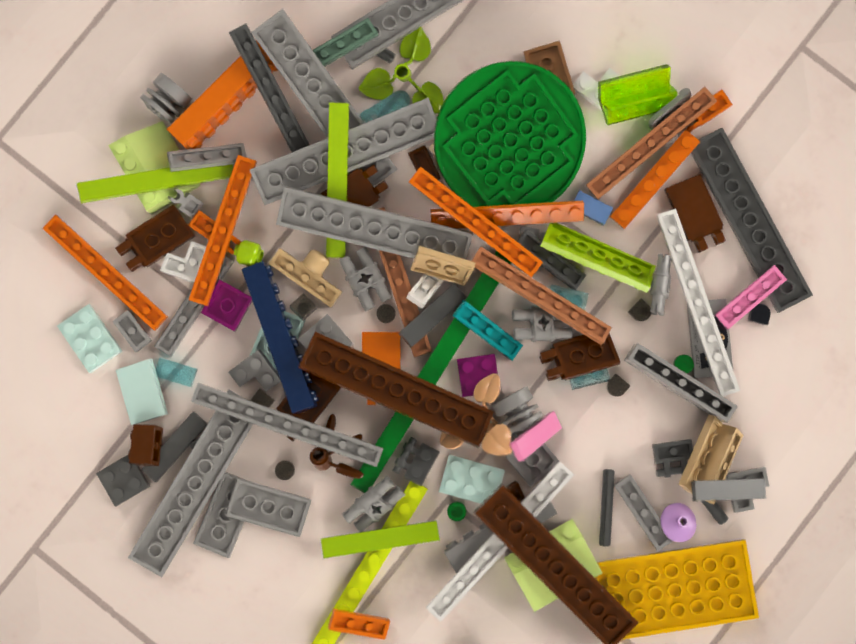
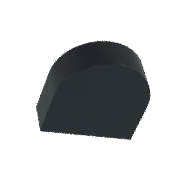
M758 304L750 311L748 321L768 325L771 315L770 309L764 304Z

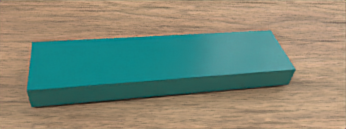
M465 300L462 301L452 315L511 361H513L523 347L520 342L514 340L511 335Z

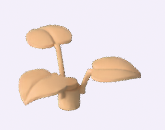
M497 373L480 380L474 389V399L477 402H482V406L488 408L486 403H493L499 395L500 377ZM492 416V423H489L482 440V448L485 452L492 455L511 454L510 429L504 424H498ZM443 432L441 433V446L447 449H456L463 444V441Z

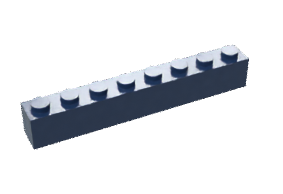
M261 261L241 269L292 414H299L317 407L316 401H319L316 391L311 389V376L309 372L299 368L303 355L299 354L297 350L299 343L296 336H292L290 330L293 329L292 323L289 318L286 319L284 314L286 306L283 300L280 301L278 297L280 290L277 283H273L271 276H274L271 266H267L265 262Z

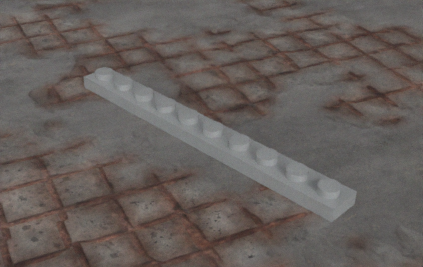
M197 383L191 400L193 403L375 467L378 465L383 450L382 447L201 383Z

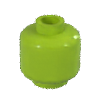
M243 240L240 245L237 244L235 246L234 255L239 264L251 266L262 261L264 251L261 249L260 244Z

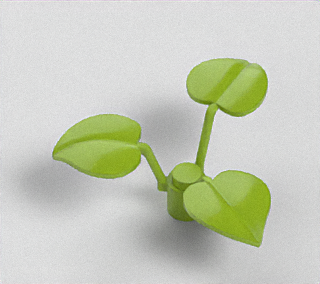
M422 27L405 36L400 44L401 56L410 60L396 66L392 79H390V74L385 69L375 68L371 70L359 86V90L364 95L376 100L387 99L394 91L391 83L398 78L402 82L409 81L418 90L412 97V103L429 98L434 113H439L444 102L440 88L432 82H425L420 88L411 79L412 72L408 67L413 62V59L421 62L430 55L431 44Z

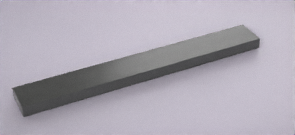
M247 23L228 32L291 152L309 146L310 144Z

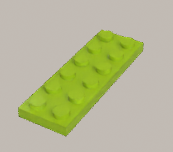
M549 223L541 247L550 252L557 253L566 259L580 263L584 267L596 270L603 275L610 276L619 282L633 286L637 290H642L646 293L649 291L655 265L559 223Z

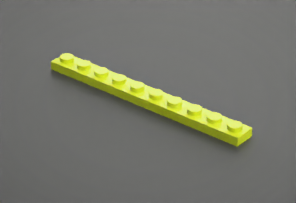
M410 481L404 490L405 496L397 502L381 529L407 525L428 488L423 485L421 487ZM392 548L366 553L335 604L334 609L355 611ZM332 611L312 644H335L341 632L332 631L328 628Z

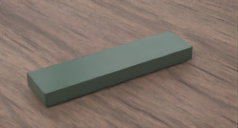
M366 18L313 49L323 66L326 67L378 36V32L369 18Z

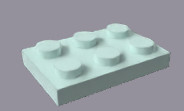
M90 304L57 325L89 373H92L122 352Z
M449 454L439 492L481 504L483 500L487 499L501 485L505 470Z

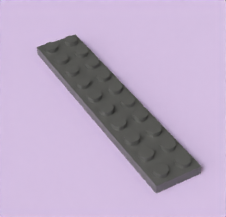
M723 127L698 139L700 143L691 154L757 277L759 278L775 265L787 278L783 284L768 295L776 312L780 313L813 296Z

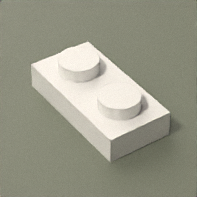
M424 274L406 298L420 308H423L441 286L443 280Z

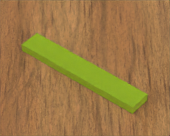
M437 520L321 538L323 558L439 541L440 538Z

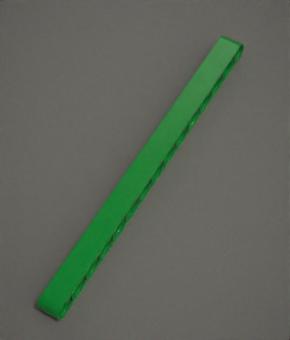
M495 252V256L499 257L508 264H511V262L504 256H502L499 252ZM482 273L465 301L481 312L499 282ZM454 318L421 370L418 378L436 385L470 329ZM395 412L375 444L383 448L377 467L363 463L360 471L363 472L364 476L360 479L354 478L350 484L362 493L367 492L368 488L373 486L414 419Z

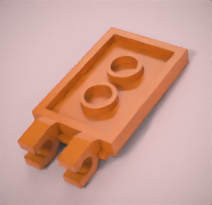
M362 332V353L401 370V338L398 334L399 332ZM367 399V405H376V402Z

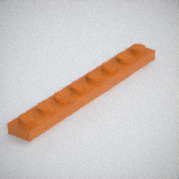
M240 155L237 156L188 299L189 301L205 306L209 305L252 179L250 169L256 167V160Z
M422 167L417 170L409 181L412 186L529 277H532L543 262Z
M583 200L473 207L496 226L584 221ZM430 209L432 223L457 229L466 228L445 210Z
M55 214L42 228L154 331L168 318L160 308L58 215Z

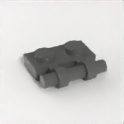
M410 437L408 443H405L403 446L402 454L395 460V466L392 471L399 474L402 468L407 470L404 478L422 487L440 452L424 443L417 449L414 447L417 439ZM410 453L415 455L411 464L406 462Z
M692 439L652 444L655 464H663L662 469H656L657 477L664 476L668 478L671 475L683 474L687 460L693 451ZM680 461V466L670 467V462Z

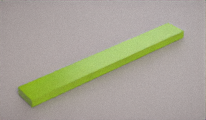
M329 102L327 197L347 201L349 103ZM326 237V257H346V242Z
M231 164L171 172L169 167L76 184L82 204L230 178L234 167Z

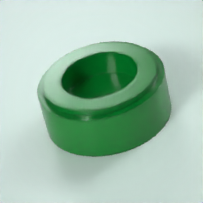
M679 355L675 358L673 366L685 373H689L694 367V361L688 355Z
M452 502L447 508L448 517L453 521H461L466 516V507L461 502Z

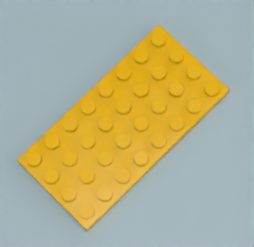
M745 539L597 562L602 574L595 578L639 622L622 640L759 618Z

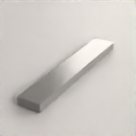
M227 256L224 258L216 285L219 280L222 281L234 262ZM191 291L154 346L172 357L205 306L188 300Z

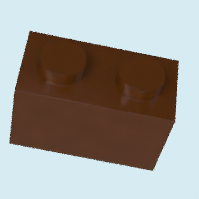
M133 424V430L130 434L132 440L131 449L128 452L130 464L137 466H159L163 434L162 427Z

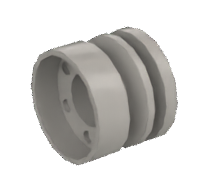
M160 73L153 81L158 90L156 92L150 88L146 90L152 96L151 99L144 94L140 98L156 116L172 124L174 119L169 113L171 112L179 116L178 111L174 107L178 105L181 108H185L192 98L169 77Z
M527 386L492 405L498 417L507 415L508 418L501 424L507 425L511 423L512 426L509 427L511 433L520 432L530 427L543 416L541 411L532 414L531 411L538 407L537 404L527 405V402L533 398Z

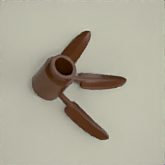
M331 414L326 428L335 431L336 417L334 414ZM357 434L353 436L354 438L362 440V434ZM316 447L310 452V461L317 470L325 471L332 466L336 468L337 473L348 477L360 479L364 476L363 472L349 465L332 463L330 455L335 452H328L327 449Z

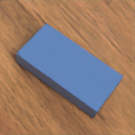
M579 190L574 201L583 200L584 216L604 226L613 208Z

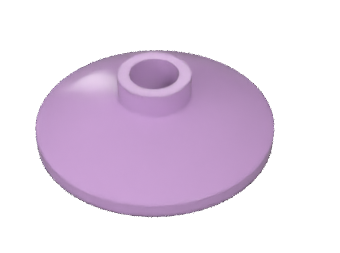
M673 503L663 510L660 520L661 528L670 540L685 542L694 535L696 518L688 506L682 503Z

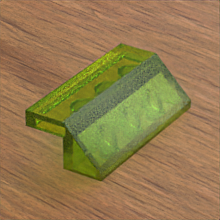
M665 64L599 81L598 100L606 124L612 125L656 113L676 98L677 90L670 85L671 67Z

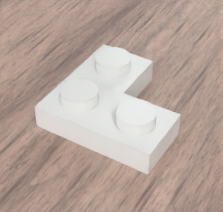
M610 68L599 82L585 72H582L574 82L573 87L578 94L602 110L622 84L624 78Z
M191 241L185 259L167 253L160 271L194 283L207 246Z

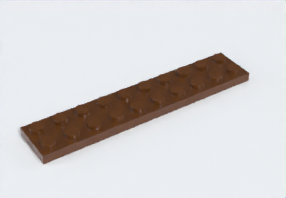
M318 332L314 333L299 365V368L477 448L482 443L494 411Z
M503 484L473 511L604 644H618L639 623Z

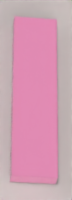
M773 265L715 314L716 318L728 330L783 284L787 278Z
M554 411L546 414L510 443L518 462L525 460L562 429Z

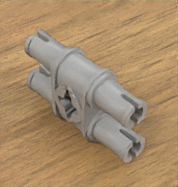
M363 247L356 251L363 265L361 270H356L349 256L339 261L347 275L345 280L349 282L354 292L353 295L358 297L366 312L375 307L368 293L370 288H375L382 303L390 300L392 296L385 284L386 278L383 277L377 266L378 263L373 261L367 248ZM363 275H366L367 277L371 276V278L368 279L369 283L366 284L365 282H361V280H363Z
M658 254L657 268L653 273L650 290L652 295L650 312L653 315L658 313L660 316H664L665 300L669 297L672 279L669 272L672 259L667 254H665V257L663 254Z
M530 307L529 309H513L512 311L513 321H529L531 323L530 328H514V340L530 339L533 342H553L555 339L572 338L571 327L555 328L553 322L559 319L541 308Z
M386 476L374 487H369V490L360 498H356L355 503L347 511L343 512L342 515L348 523H351L360 514L365 513L359 520L354 522L357 530L363 532L373 522H379V519L389 510L392 511L393 505L404 497L405 493L399 486H396L393 491L383 496L390 488L394 487L392 480Z

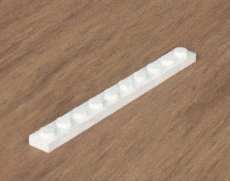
M676 209L658 214L659 225L719 395L726 396L738 392L740 389L678 213Z
M558 461L521 503L536 518L574 474ZM493 533L426 606V609L441 622L508 547Z

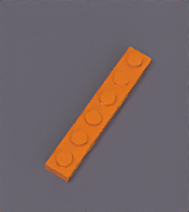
M685 130L610 218L625 229L700 141Z

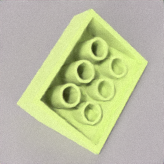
M163 121L128 134L108 145L125 175L169 168L167 152L179 150ZM197 183L174 188L180 189L185 195L186 192L189 193L201 185ZM174 188L139 193L137 196L146 211L153 214L172 203L168 196L176 198L178 194L173 190Z
M573 519L550 531L594 577L602 574L599 565ZM514 553L504 557L534 612L558 599Z

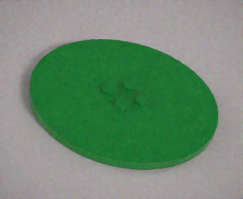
M520 61L492 63L464 77L444 100L434 129V152L441 175L449 188L472 207L554 202L565 192L576 177L583 161L586 146L585 120L573 92L552 72L543 67Z

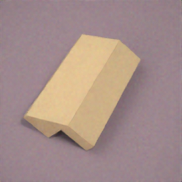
M708 415L678 484L685 491L692 494V481L725 480L744 435L736 427L722 424L716 416ZM716 500L706 502L714 505Z

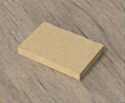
M419 246L410 270L465 286L475 268L476 262Z

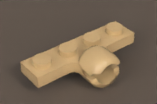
M279 248L269 263L330 308L333 307L343 292L324 279L323 272L330 261L317 250H311L301 262L282 248Z

